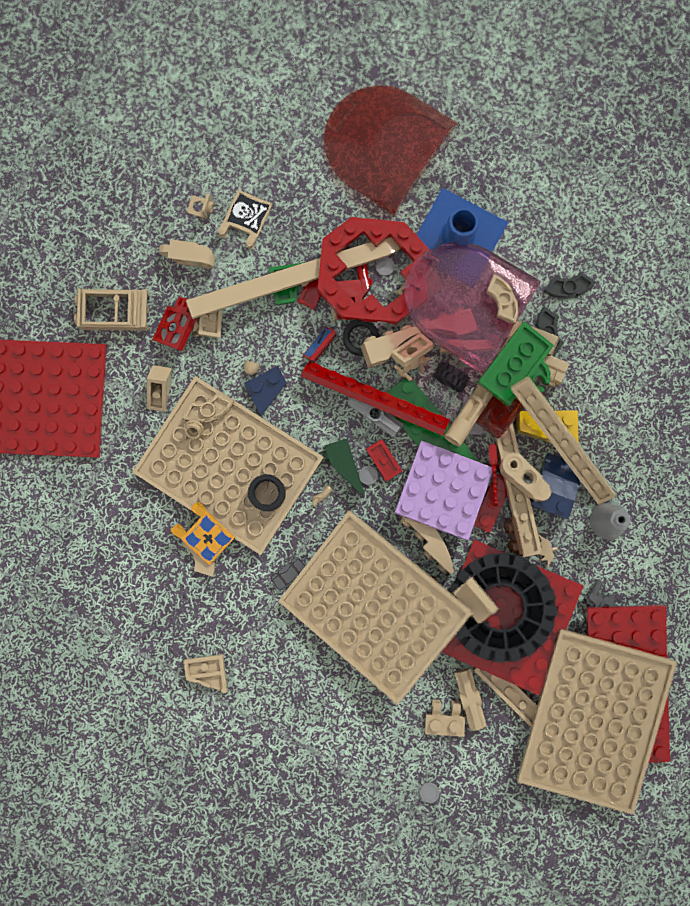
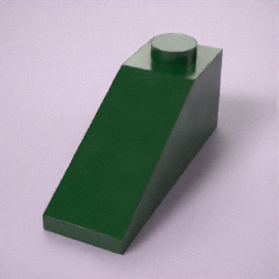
M347 438L325 445V450L322 451L325 461H329L330 465L360 495L365 494Z

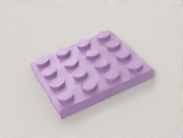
M421 441L394 513L468 541L492 475V467Z

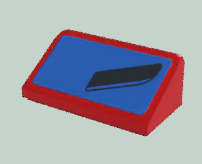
M325 327L305 351L303 357L315 363L336 337V331Z

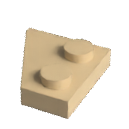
M223 654L184 659L186 680L220 690L223 693L228 692Z

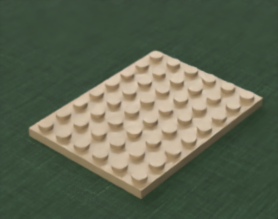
M195 376L134 468L133 473L190 510L196 502H200L218 522L235 536L236 540L262 555L324 457L234 401L233 406L222 417L208 423H201L204 428L201 436L195 439L189 438L184 431L187 421L182 419L191 401L204 403L212 399L216 393L231 399ZM263 474H271L279 478L286 490L283 504L278 509L270 512L255 508L248 497V487L251 481ZM265 481L258 485L255 495L260 503L271 504L278 497V489L274 483Z
M351 510L346 513L278 601L397 705L473 613V611Z
M559 628L517 781L634 815L677 662Z

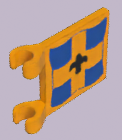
M196 502L191 507V510L201 518L188 532L180 524L173 526L171 532L210 565L232 542L235 536L218 522L200 502Z

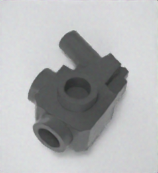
M596 579L591 592L584 596L586 603L590 607L617 606L615 604L617 600L611 594L602 595L599 592L604 583L601 580Z

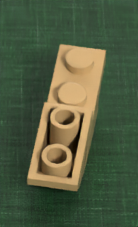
M400 516L402 518L400 522L405 527L409 528L411 526L416 531L414 535L421 542L423 540L426 541L422 546L425 550L423 554L430 561L434 559L438 563L436 567L444 574L448 572L452 575L454 569L450 554L436 529Z

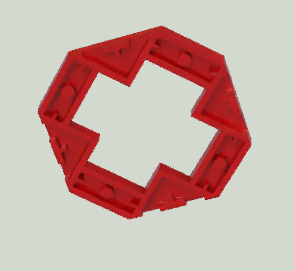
M351 217L322 239L317 292L341 319H359L364 322L374 323L379 321L397 325L426 301L430 249L405 222ZM362 234L375 247L388 237H391L413 261L400 273L411 287L385 308L373 294L357 305L334 279L347 269V265L340 259L337 253Z

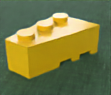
M578 410L555 411L579 443ZM528 411L516 413V433L551 443Z

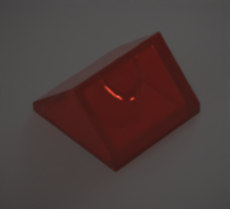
M492 396L486 408L476 420V423L499 439L507 431L524 406L519 399L515 398L510 406L507 407L495 396Z

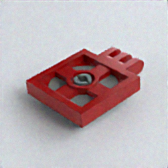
M179 297L174 308L166 307L153 336V341L183 351L197 319H192L186 302L189 299Z

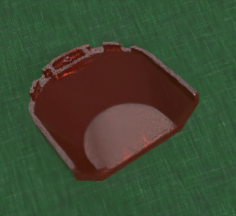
M385 85L361 88L342 99L330 114L324 132L326 157L334 173L345 184L395 216L406 194L447 135L456 128L457 122L400 88Z

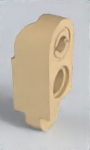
M171 239L170 245L164 244L159 246L158 253L174 260L177 264L207 269L214 268L215 256L206 246L198 245L195 242Z
M510 453L502 459L500 464L501 474L528 498L543 502L550 497V486L542 479L543 476L521 455ZM512 462L516 468H512L510 463ZM523 475L530 477V484L523 481Z

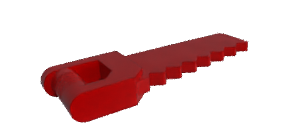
M492 443L489 445L490 467H492L495 506H498V451L496 445Z

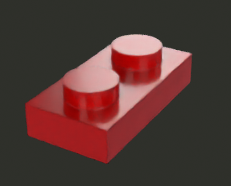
M382 439L366 449L386 482L402 472V469Z

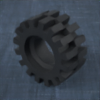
M443 361L439 363L433 374L437 381L460 393L464 391L470 381V377L465 372Z

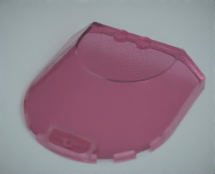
M456 242L442 244L437 249L426 251L411 267L405 283L406 307L412 321L421 333L438 346L484 374L514 327L513 324L496 317L498 311L496 302L491 296L486 294L493 275L495 274L502 278L512 288L518 303L517 320L541 281L478 245L470 243L467 246L456 245Z

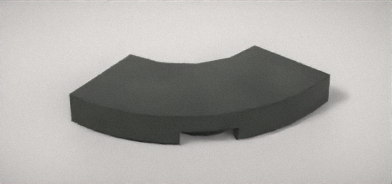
M583 272L569 279L554 276L543 292L561 299L574 298L590 290L596 281Z
M543 306L538 315L536 328L558 336L556 326L559 316ZM559 339L552 355L554 357L564 344L561 339Z

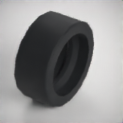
M355 319L345 327L343 343L351 354L364 356L361 348L354 347L351 344V331L357 327H365L376 338H379V332L372 322Z
M271 474L257 476L248 487V497L251 504L261 511L270 512L276 510L285 500L286 490L284 484L279 478ZM262 482H272L277 486L278 497L271 504H262L256 498V489Z

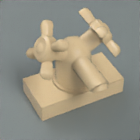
M419 333L391 352V357L403 366L400 368L395 364L394 368L398 370L400 376L407 378L409 381L412 378L407 373L411 369L419 366L420 372H424L426 361H430V357H424L423 355L433 349L434 343L423 334Z

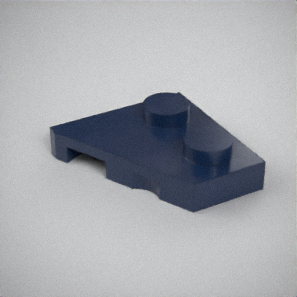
M277 366L244 384L260 416H262L287 383Z

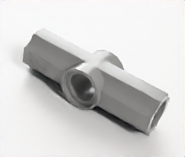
M350 398L347 403L393 438L404 425L389 413L356 399ZM373 410H379L381 415L379 418L373 419L370 413Z

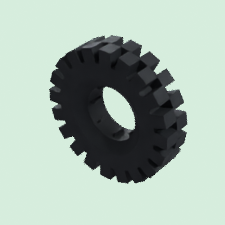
M499 553L475 559L461 570L449 591L454 597H456L454 592L472 577L484 593L495 586H498V589H500V586H507L514 590L513 593L517 592L523 603L520 605V607H523L520 620L516 619L517 624L508 629H505V626H503V629L493 628L489 626L490 622L482 621L478 623L470 615L455 634L466 649L482 659L505 663L529 657L545 644L555 626L557 606L554 589L551 588L550 581L539 570L540 568L520 556Z

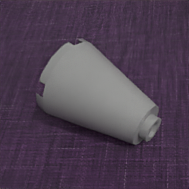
M610 501L597 505L590 514L592 530L597 536L607 540L620 537L631 522L630 515L621 505Z

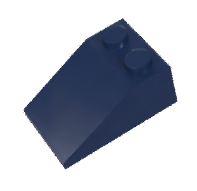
M547 453L540 474L543 476L542 479L550 486L551 495L543 502L534 501L530 498L531 506L534 509L563 520L569 519L580 480L563 458Z

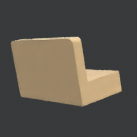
M472 577L454 592L458 600L473 611L471 615L478 623H481L498 610Z

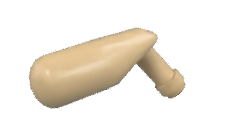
M327 485L320 494L315 495L312 505L316 506L317 503L327 498L332 491V487Z

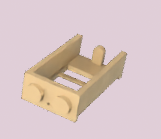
M78 289V294L75 295L77 313L74 315V322L81 330L149 331V326L146 323L147 315H149L147 297H150V293L147 289ZM86 297H114V322H85ZM119 297H128V322H118Z

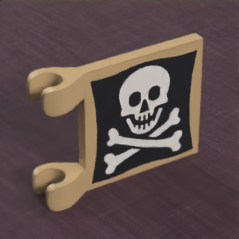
M238 190L223 223L218 229L219 236L226 238L230 227L250 234L246 240V247L252 250L270 212L272 203Z

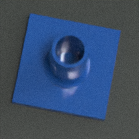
M442 188L417 236L430 249L429 266L473 288L508 222Z

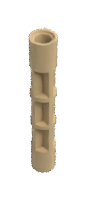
M510 335V336L507 338V340H506L505 343L503 344L502 348L505 346V344L508 342V340L511 338L512 335ZM478 384L444 435L445 439L460 447L493 395Z

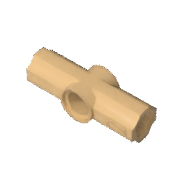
M470 668L458 670L454 674L460 692L458 693L459 699H461V706L465 710L468 726L471 731L483 729L487 725L481 707L482 700L478 688L475 686L472 671Z

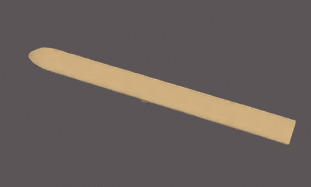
M387 238L377 247L369 242L340 251L337 255L347 265V269L388 257L395 254L401 248L392 238ZM321 258L186 300L191 317L194 319L300 284L304 287L310 281L319 279Z

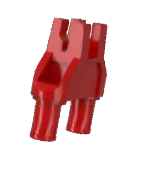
M367 263L356 267L358 280L337 281L357 305L363 301L373 286V280L369 278ZM336 313L337 320L341 319L340 316Z

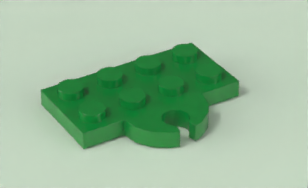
M522 322L477 383L508 407L516 398V395L511 390V386L529 376L534 384L535 377H540L545 385L550 383L551 372L544 359L554 345L526 322ZM536 386L540 392L545 390L543 387Z

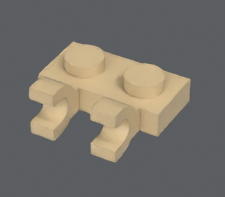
M432 699V713H426L425 734L464 737L465 715H460V701H452L451 714H440V700Z

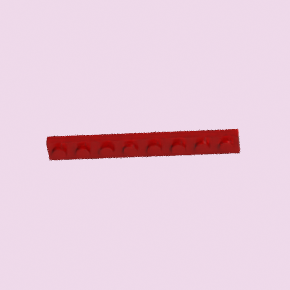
M309 361L302 370L301 377L442 436L449 424L450 419L440 414L430 412L423 407H418L387 392H382L370 385H365L334 370L322 367L317 363Z

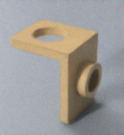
M207 193L205 199L192 196L187 212L208 219L209 213H212L214 208L211 195ZM195 202L203 203L202 211L196 212L193 209Z

